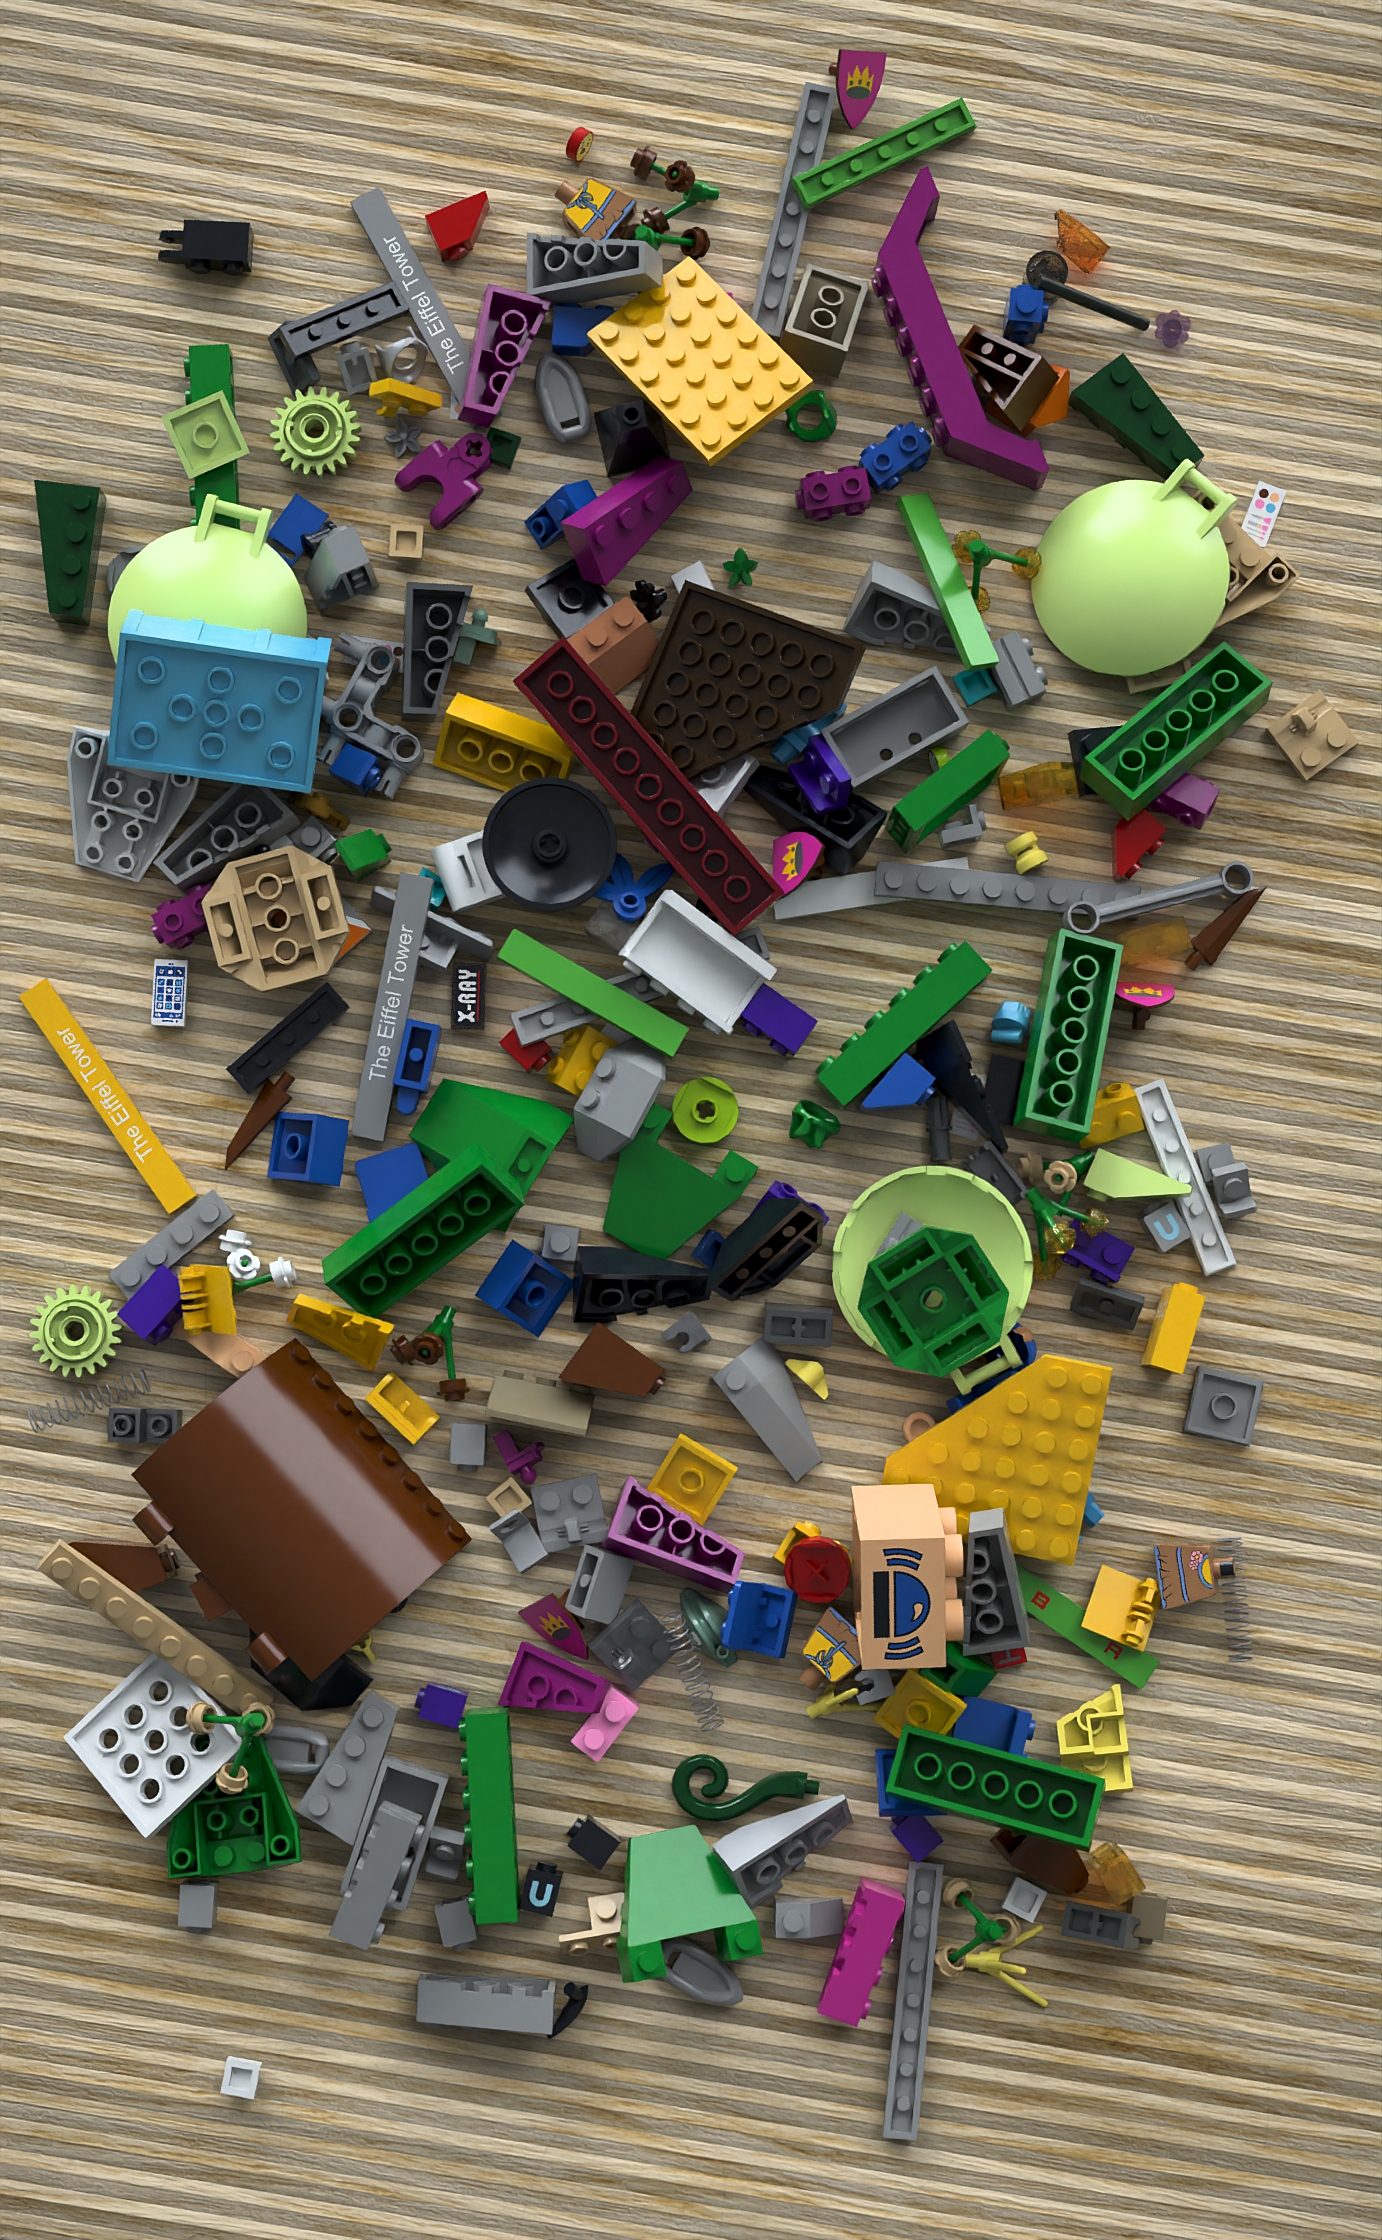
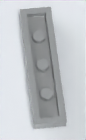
M212 1189L114 1268L108 1275L128 1300H130L161 1264L171 1268L235 1215L216 1191Z

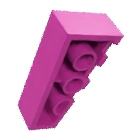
M861 1877L817 2004L819 2014L857 2027L860 2018L866 2019L871 2005V1999H868L872 1986L877 1987L883 1970V1967L880 1966L884 1954H888L894 1939V1928L897 1921H900L904 1911L905 1901L900 1890Z

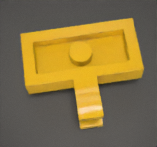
M392 378L370 383L369 397L381 400L382 405H384L382 409L376 410V415L389 419L395 416L399 407L408 409L409 414L416 416H426L429 411L442 408L443 395Z

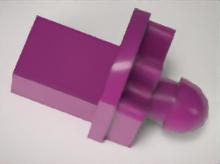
M508 1430L492 1437L510 1472L514 1476L520 1473V1478L525 1484H533L537 1479V1474L531 1466L543 1460L540 1453L545 1449L543 1442L534 1443L520 1451Z

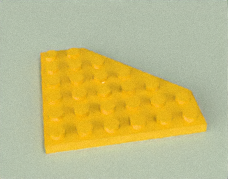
M1044 1354L1026 1368L1016 1372L981 1397L974 1399L957 1410L953 1415L889 1454L886 1458L881 1485L933 1484L938 1508H955L957 1534H961L962 1542L968 1543L970 1513L1004 1508L1014 1554L1074 1566L1113 1368Z

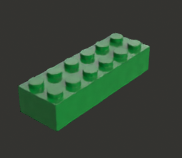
M1223 641L1084 758L1080 779L1129 821L1265 706L1273 682Z
M1062 928L1048 940L1013 1127L1073 1143H1078L1090 1133L1124 945Z
M966 941L959 946L953 942L940 954V957L937 959L940 964L933 969L931 965H928L915 977V980L912 982L915 987L912 990L908 991L904 987L890 1000L891 1002L888 1005L891 1009L884 1014L879 1010L866 1022L864 1028L867 1031L859 1036L855 1032L841 1045L839 1050L842 1054L834 1059L830 1055L816 1068L815 1073L818 1076L814 1084L840 1112L991 973L992 969Z
M475 1142L321 1261L325 1285L356 1312L377 1318L523 1207L525 1204L519 1181Z
M509 1706L469 1708L465 1717H461V1721H459L460 1742L466 1741L467 1749L461 1755L462 1776H468V1785L463 1790L464 1811L470 1810V1820H467V1824H465L466 1846L472 1845V1854H469V1859H467V1879L474 1880V1889H471V1894L468 1897L469 1914L476 1915V1924L518 1922L521 1909H519L520 1888Z
M904 1724L887 1783L886 1793L890 1798L1089 1853L1106 1789V1780Z

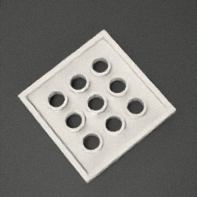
M154 1653L143 1661L63 1737L146 1839H151L216 1777V1772L220 1771L225 1763L232 1762L236 1758L242 1742L241 1737L236 1734L234 1726L216 1723L214 1729L207 1733L210 1737L208 1748L201 1752L196 1749L195 1740L198 1735L191 1732L187 1723L180 1727L175 1724L174 1716L177 1710L184 1707L189 1710L198 1701H205L208 1705L215 1707L218 1716L227 1715L206 1690ZM165 1683L168 1687V1695L164 1700L157 1702L154 1698V1689L158 1684ZM140 1706L143 1710V1718L137 1725H132L129 1721V1713L134 1707ZM110 1730H115L118 1734V1742L113 1748L107 1749L104 1745V1737ZM160 1731L164 1736L163 1745L157 1750H152L149 1745V1739L153 1733ZM135 1755L139 1760V1766L134 1773L128 1774L124 1769L125 1760L129 1756ZM181 1756L185 1762L184 1770L179 1775L174 1776L170 1771V1763L175 1757ZM156 1780L160 1787L159 1793L155 1798L148 1799L145 1795V1787L148 1782Z

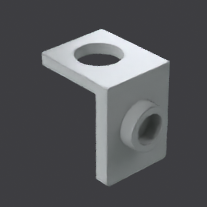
M514 1509L489 1526L490 1531L502 1541L521 1574L549 1557L530 1520L518 1509ZM516 1520L509 1527L501 1529L506 1523Z

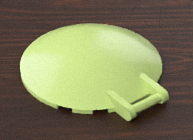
M1185 459L1164 484L1146 480H1125L1109 483L1086 492L1071 502L1056 516L1042 537L1034 558L1036 565L1032 568L1031 575L1033 604L1039 622L1049 639L1066 657L1076 664L1100 674L1105 673L1122 677L1149 675L1150 672L1167 666L1171 667L1188 657L1207 639L1219 621L1226 604L1225 600L1230 582V564L1225 542L1218 526L1234 509L1238 499L1231 493L1225 494L1195 469L1196 465L1189 459ZM1186 480L1217 504L1211 513L1180 488Z
M207 494L198 526L170 532L141 550L121 574L110 601L108 637L116 664L120 631L130 609L144 611L143 614L185 621H190L191 618L204 620L206 624L253 631L262 628L272 630L271 633L307 638V608L301 587L285 560L266 544L273 519V510L262 508L259 511L219 500V496ZM218 513L256 523L255 533L213 523L215 515Z
M944 1166L907 1168L884 1177L863 1192L853 1203L843 1223L840 1224L833 1246L832 1281L838 1304L846 1320L857 1335L870 1347L888 1357L858 1310L857 1305L868 1261L874 1258L901 1212H904L923 1225L973 1234L1009 1291L1000 1342L968 1362L998 1346H1001L1005 1355L967 1375L964 1374L961 1367L950 1372L961 1394L964 1396L972 1392V1387L1010 1367L1015 1369L1023 1365L1008 1333L1019 1320L1029 1298L1033 1279V1255L1027 1230L1019 1214L1008 1199L994 1186L976 1175ZM933 1290L925 1304L937 1306L942 1301V1294Z

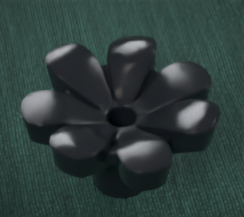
M645 580L636 581V589L630 591L631 599L638 602L635 606L641 614L644 613V618L648 623L657 620L662 615L660 605L667 600L666 591L663 588L655 590V586L652 583H646Z

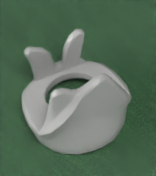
M411 326L407 327L412 337L401 339L385 349L377 344L374 346L385 375L388 378L407 384L415 381L421 374L425 366L426 355L428 354V346L417 339ZM403 349H416V359L409 366L398 368L394 365L396 357Z

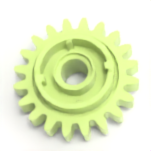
M309 386L308 395L304 397L297 389L295 390L297 400L293 402L288 397H285L284 401L287 409L276 407L275 411L281 419H274L270 422L272 428L278 430L270 434L273 442H279L273 447L275 454H283L280 460L284 466L292 462L291 470L294 474L303 468L305 477L309 479L312 471L316 470L319 478L323 479L324 470L329 469L330 473L335 476L336 464L347 468L344 457H356L354 449L350 446L361 445L360 438L353 435L362 431L360 424L353 423L358 419L357 412H348L351 408L350 401L345 400L340 403V394L337 391L328 398L326 387H322L320 394L315 395L312 386ZM314 427L324 429L322 436L315 439L308 437V432Z
M70 1285L69 1295L62 1288H57V1300L46 1295L44 1298L48 1307L36 1306V1311L42 1317L41 1319L30 1320V1323L38 1326L39 1330L30 1333L29 1337L39 1338L40 1342L33 1346L32 1350H44V1354L39 1361L40 1363H45L52 1360L51 1372H56L63 1366V1376L69 1377L74 1368L77 1378H82L85 1373V1367L91 1374H97V1362L103 1367H108L109 1363L105 1358L106 1354L110 1356L118 1355L117 1351L112 1348V1344L123 1343V1339L116 1337L115 1332L123 1330L124 1326L114 1324V1320L119 1317L117 1315L118 1312H109L114 1301L107 1300L101 1303L104 1292L97 1291L91 1297L90 1286H84L81 1294H79L77 1286ZM75 1322H80L84 1327V1335L78 1341L73 1340L69 1334V1329Z

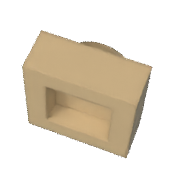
M391 524L389 559L423 561L424 526Z
M513 1476L485 1497L501 1518L514 1509L522 1512L533 1503Z

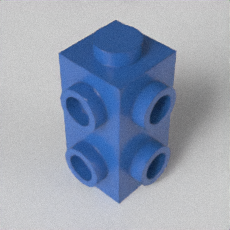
M1019 285L1017 288L1011 287L1004 309L1002 338L1022 347L1028 346L1029 343L1034 344L1037 334L1043 333L1044 323H1047L1049 303L1043 302V290H1036L1032 285Z
M913 421L905 427L902 424L897 425L886 435L887 440L878 446L876 443H873L861 452L858 469L866 468L868 483L876 494L884 489L887 492L893 490L903 481L901 477L910 470L915 473L929 462L928 457L932 449L930 445L932 440L926 430L922 427L917 428Z

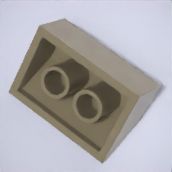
M504 1370L503 1376L495 1375L485 1415L581 1436L587 1435L595 1395L589 1394V1387L570 1384L569 1390L556 1387L557 1381L537 1377L536 1383L523 1381L524 1374Z

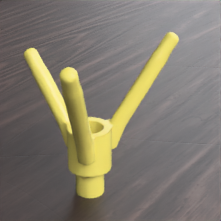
M830 1682L823 1691V1695L817 1697L816 1702L806 1707L810 1718L815 1719L822 1714L827 1716L833 1712L878 1711L883 1703H866L863 1705H859V1703H844L843 1701L859 1693L858 1688H853L839 1694L836 1690L837 1685Z
M1042 1925L1022 1933L1011 1946L1000 1945L989 1949V1952L980 1951L979 1954H966V1967L978 1968L979 1972H986L999 1978L1041 2006L1046 2007L1048 2005L1045 1999L1001 1971L1023 1975L1026 1973V1969L1023 1967L1002 1963V1953L1044 1930Z

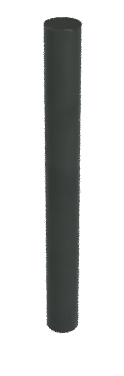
M1038 275L1035 280V288L1139 330L1146 331L1150 325V319L1045 276Z

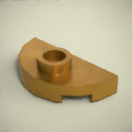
M292 791L287 800L289 801L288 803L314 815L316 818L341 831H346L350 823L346 816L330 807L331 800L319 793L314 792L311 797L303 792Z

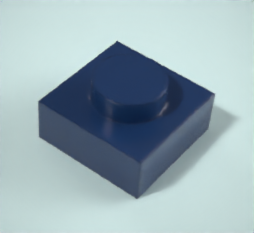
M708 1229L690 1257L705 1269L712 1270L725 1238L715 1230Z

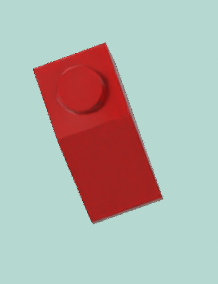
M486 191L425 215L427 228L442 262L449 259L450 261L460 260L468 254V251L473 250L489 210Z

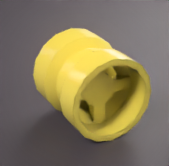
M1034 831L1027 832L1004 846L1008 855L1014 857L1016 861L1015 868L1019 875L1026 874L1049 860L1045 851L1039 849L1037 845L1038 838Z

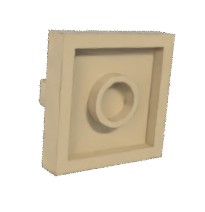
M1320 690L1265 730L1304 783L1359 743Z

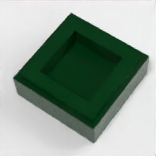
M490 426L486 438L490 443L493 454L490 453L489 460L495 465L511 470L522 439L520 436Z

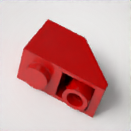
M1145 808L1129 821L1123 818L1111 831L1112 877L1117 882L1124 875L1130 879L1142 866L1138 860L1146 852L1152 856L1165 842L1161 836L1167 829Z

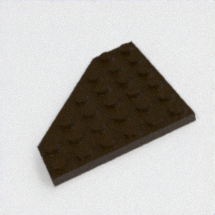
M685 580L630 714L689 781L841 710L866 646Z

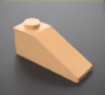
M183 1317L173 1326V1332L239 1379L270 1356L238 1333L236 1335L202 1331L200 1335L189 1336L188 1330L184 1329Z

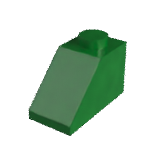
M372 829L334 843L357 882L391 862L387 855L388 852L392 851L391 847L382 833L375 836Z

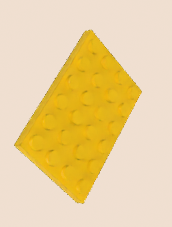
M690 256L662 276L661 288L642 291L586 333L588 341L710 467L814 388L813 380Z

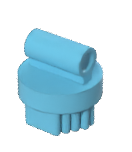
M1004 1001L993 1017L992 1042L1022 1044L1023 1038L1027 1036L1030 1028V1009H1027L1020 1002Z

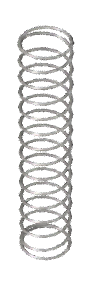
M141 1369V1371L139 1370V1374L141 1376L143 1384V1393L137 1387L133 1374L130 1373L134 1383L135 1396H133L126 1384L124 1376H122L126 1388V1399L122 1396L118 1388L117 1382L114 1379V1383L116 1385L118 1393V1402H116V1400L113 1398L109 1390L108 1383L105 1382L109 1392L110 1405L106 1403L105 1399L101 1394L99 1385H97L101 1397V1408L97 1405L96 1401L94 1400L92 1391L89 1388V1392L93 1401V1411H91L84 1399V1395L82 1391H80V1394L84 1401L85 1414H83L76 1403L74 1394H72V1398L76 1406V1417L70 1411L66 1398L63 1397L68 1410V1420L64 1418L63 1414L60 1411L59 1404L57 1400H55L56 1406L59 1410L60 1423H58L55 1420L54 1416L52 1415L49 1403H47V1407L51 1415V1426H49L46 1422L40 1406H38L43 1420V1429H41L37 1424L32 1409H28L27 1412L30 1424L33 1430L37 1433L38 1428L42 1431L44 1430L45 1423L48 1427L51 1428L53 1426V1420L58 1425H60L61 1416L67 1422L70 1419V1414L75 1419L78 1417V1410L83 1416H85L87 1411L86 1407L92 1413L95 1410V1405L100 1410H102L103 1401L107 1406L110 1407L112 1404L111 1397L117 1404L120 1402V1395L125 1401L128 1400V1392L132 1397L135 1398L137 1395L136 1388L139 1391V1393L144 1395L145 1387L148 1392L151 1391L146 1373L143 1369ZM143 1373H144L145 1378H146V1380H147L149 1389L147 1388V1385H146V1383H145V1380H144V1377H143ZM29 1411L35 1422L36 1430L34 1429L33 1424L31 1422Z
M1237 1537V1538H1223V1539H1218V1540H1217L1218 1542H1236V1543H1241V1544L1234 1545V1546L1219 1548V1549H1218L1219 1551H1238V1552H1241V1553L1235 1554V1555L1219 1557V1559H1220V1558H1228V1557L1238 1556V1555L1243 1554V1551H1241V1550L1228 1549V1548H1233V1547H1237V1546L1242 1545V1544H1243L1242 1542H1240V1541H1235V1540H1241L1242 1538ZM1234 1558V1560L1242 1561V1562H1239V1563H1235V1565H1238V1564H1241V1563L1244 1562V1560H1242V1559ZM1236 1567V1569H1241V1570H1243V1571H1240V1572H1236V1574H1239V1573H1242V1572L1245 1571V1569H1243V1568ZM1236 1576L1234 1578H1243V1580L1222 1584V1586L1244 1587V1589L1225 1592L1222 1594L1245 1596V1598L1226 1601L1223 1603L1241 1604L1246 1606L1238 1609L1224 1611V1613H1243L1247 1615L1233 1619H1226L1225 1622H1244L1248 1624L1239 1627L1227 1628L1226 1630L1246 1631L1249 1633L1234 1637H1227L1226 1639L1247 1640L1250 1642L1240 1645L1228 1646L1227 1648L1249 1649L1251 1651L1235 1655H1229L1228 1657L1242 1658L1229 1659L1228 1661H1251L1253 1660L1252 1657L1239 1656L1251 1653L1253 1650L1247 1647H1239L1250 1644L1252 1641L1250 1639L1238 1638L1249 1635L1251 1632L1249 1630L1237 1629L1250 1625V1622L1237 1620L1248 1617L1249 1613L1236 1611L1248 1607V1604L1236 1602L1246 1599L1247 1595L1233 1594L1235 1592L1243 1591L1247 1587L1242 1585H1229L1243 1582L1246 1580L1245 1577Z
M677 1610L663 1615L659 1619V1622H662L661 1626L671 1624L678 1619L684 1620L681 1626L669 1628L664 1631V1634L672 1633L681 1627L687 1628L684 1634L673 1636L667 1639V1642L680 1639L684 1635L690 1636L687 1642L676 1644L670 1650L679 1649L687 1643L693 1644L691 1650L679 1652L673 1658L682 1657L691 1651L696 1652L694 1658L682 1660L676 1666H683L694 1659L699 1660L697 1666L683 1669L679 1674L689 1673L698 1667L704 1671V1668L699 1666L701 1660L696 1658L698 1652L693 1650L695 1644L690 1642L692 1636L686 1634L689 1628L683 1626L686 1620L680 1618L683 1612ZM681 1612L677 1617L661 1621L663 1617L669 1614ZM702 1671L700 1674L684 1678L682 1682L692 1681L699 1676H705L706 1678L703 1682L695 1683L685 1688L686 1691H689L702 1684L709 1685L706 1690L695 1692L688 1697L692 1699L705 1692L712 1693L711 1697L698 1700L691 1705L696 1707L708 1700L715 1701L713 1706L701 1708L694 1713L699 1715L712 1708L718 1709L716 1714L704 1716L697 1721L698 1723H703L715 1716L721 1717V1719L705 1723L700 1728L701 1731L706 1732L720 1727L724 1720L718 1714L719 1708L715 1706L716 1700L712 1698L713 1692L708 1690L710 1684L705 1682L707 1676L702 1674ZM701 1693L697 1696L691 1697L694 1694ZM704 1701L700 1704L694 1705L697 1702ZM707 1709L703 1712L697 1713L700 1710ZM719 1721L717 1724L707 1729H702L705 1725L711 1722Z

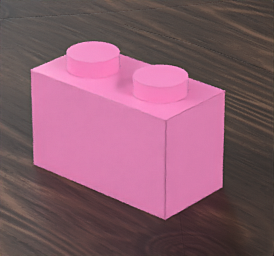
M612 1683L607 1691L600 1712L590 1713L572 1736L571 1743L598 1763L639 1709V1703Z

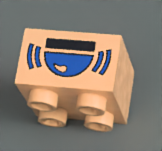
M933 1484L851 1486L852 1558L854 1559L853 1613L862 1670L946 1667V1641H963L964 1637L962 1600L957 1599L956 1577L963 1576V1545L961 1534H957L955 1508H938Z

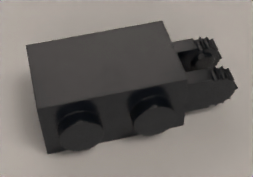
M184 220L183 231L161 230L159 240L163 243L182 244V250H160L158 260L169 264H184L186 269H190L191 272L197 274H207L210 270L223 271L227 275H242L243 272H252L254 233L250 223Z

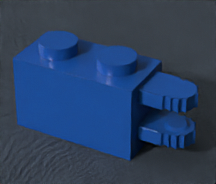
M408 1018L392 1083L395 1087L399 1088L398 1102H396L397 1110L405 1116L414 1115L418 1109L417 1106L420 1102L421 1093H429L443 1030L440 1025Z

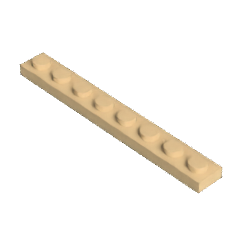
M61 1539L38 1563L37 1570L240 1716L254 1702H261L266 1706L274 1700V1695L271 1691Z

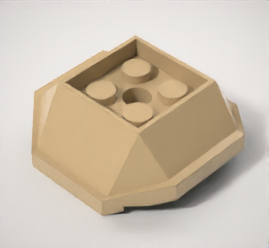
M293 845L227 863L213 887L201 902L218 967L263 993L328 976L350 934L333 868ZM277 912H285L287 915L286 924L281 928H273L271 925V918Z

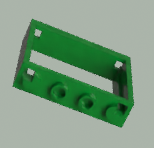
M988 729L893 806L885 830L905 854L998 779L1010 757L1008 752L1010 747L1006 740H1002L997 733L994 735Z

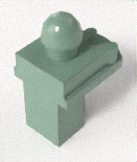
M484 609L475 610L471 617L473 618L472 624L463 622L454 657L455 662L472 666L478 641L501 647L502 642L495 640L497 632L484 628L485 622L488 621V614Z

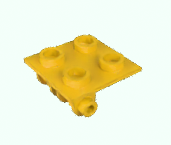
M190 1264L189 1267L180 1268L181 1274L178 1275L180 1293L193 1291L180 1295V1298L182 1300L194 1299L192 1303L181 1305L183 1310L195 1309L183 1312L184 1329L188 1330V1335H200L202 1331L236 1335L237 1314L233 1307V1280L229 1273V1267Z
M1102 1564L1081 1627L1144 1652L1161 1600V1591L1158 1587L1159 1582L1150 1578L1142 1581Z

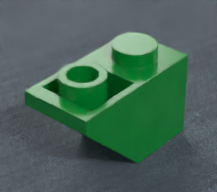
M946 1641V1667L920 1668L919 1670L921 1675L945 1692L969 1697H978L998 1672L976 1655L963 1656V1646L957 1641Z

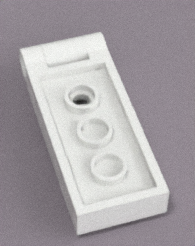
M483 831L442 844L431 850L454 914L506 897L494 884L487 871L482 850Z

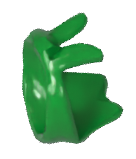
M823 390L808 392L785 410L788 430L796 434L803 442L816 443L827 439L836 429L838 422L837 413L834 406L826 398ZM808 404L817 405L823 415L820 425L813 430L803 429L797 422L799 410Z
M801 1100L792 1108L789 1137L792 1139L801 1138L808 1147L821 1149L825 1140L833 1134H838L841 1124L838 1118L825 1108L811 1101Z

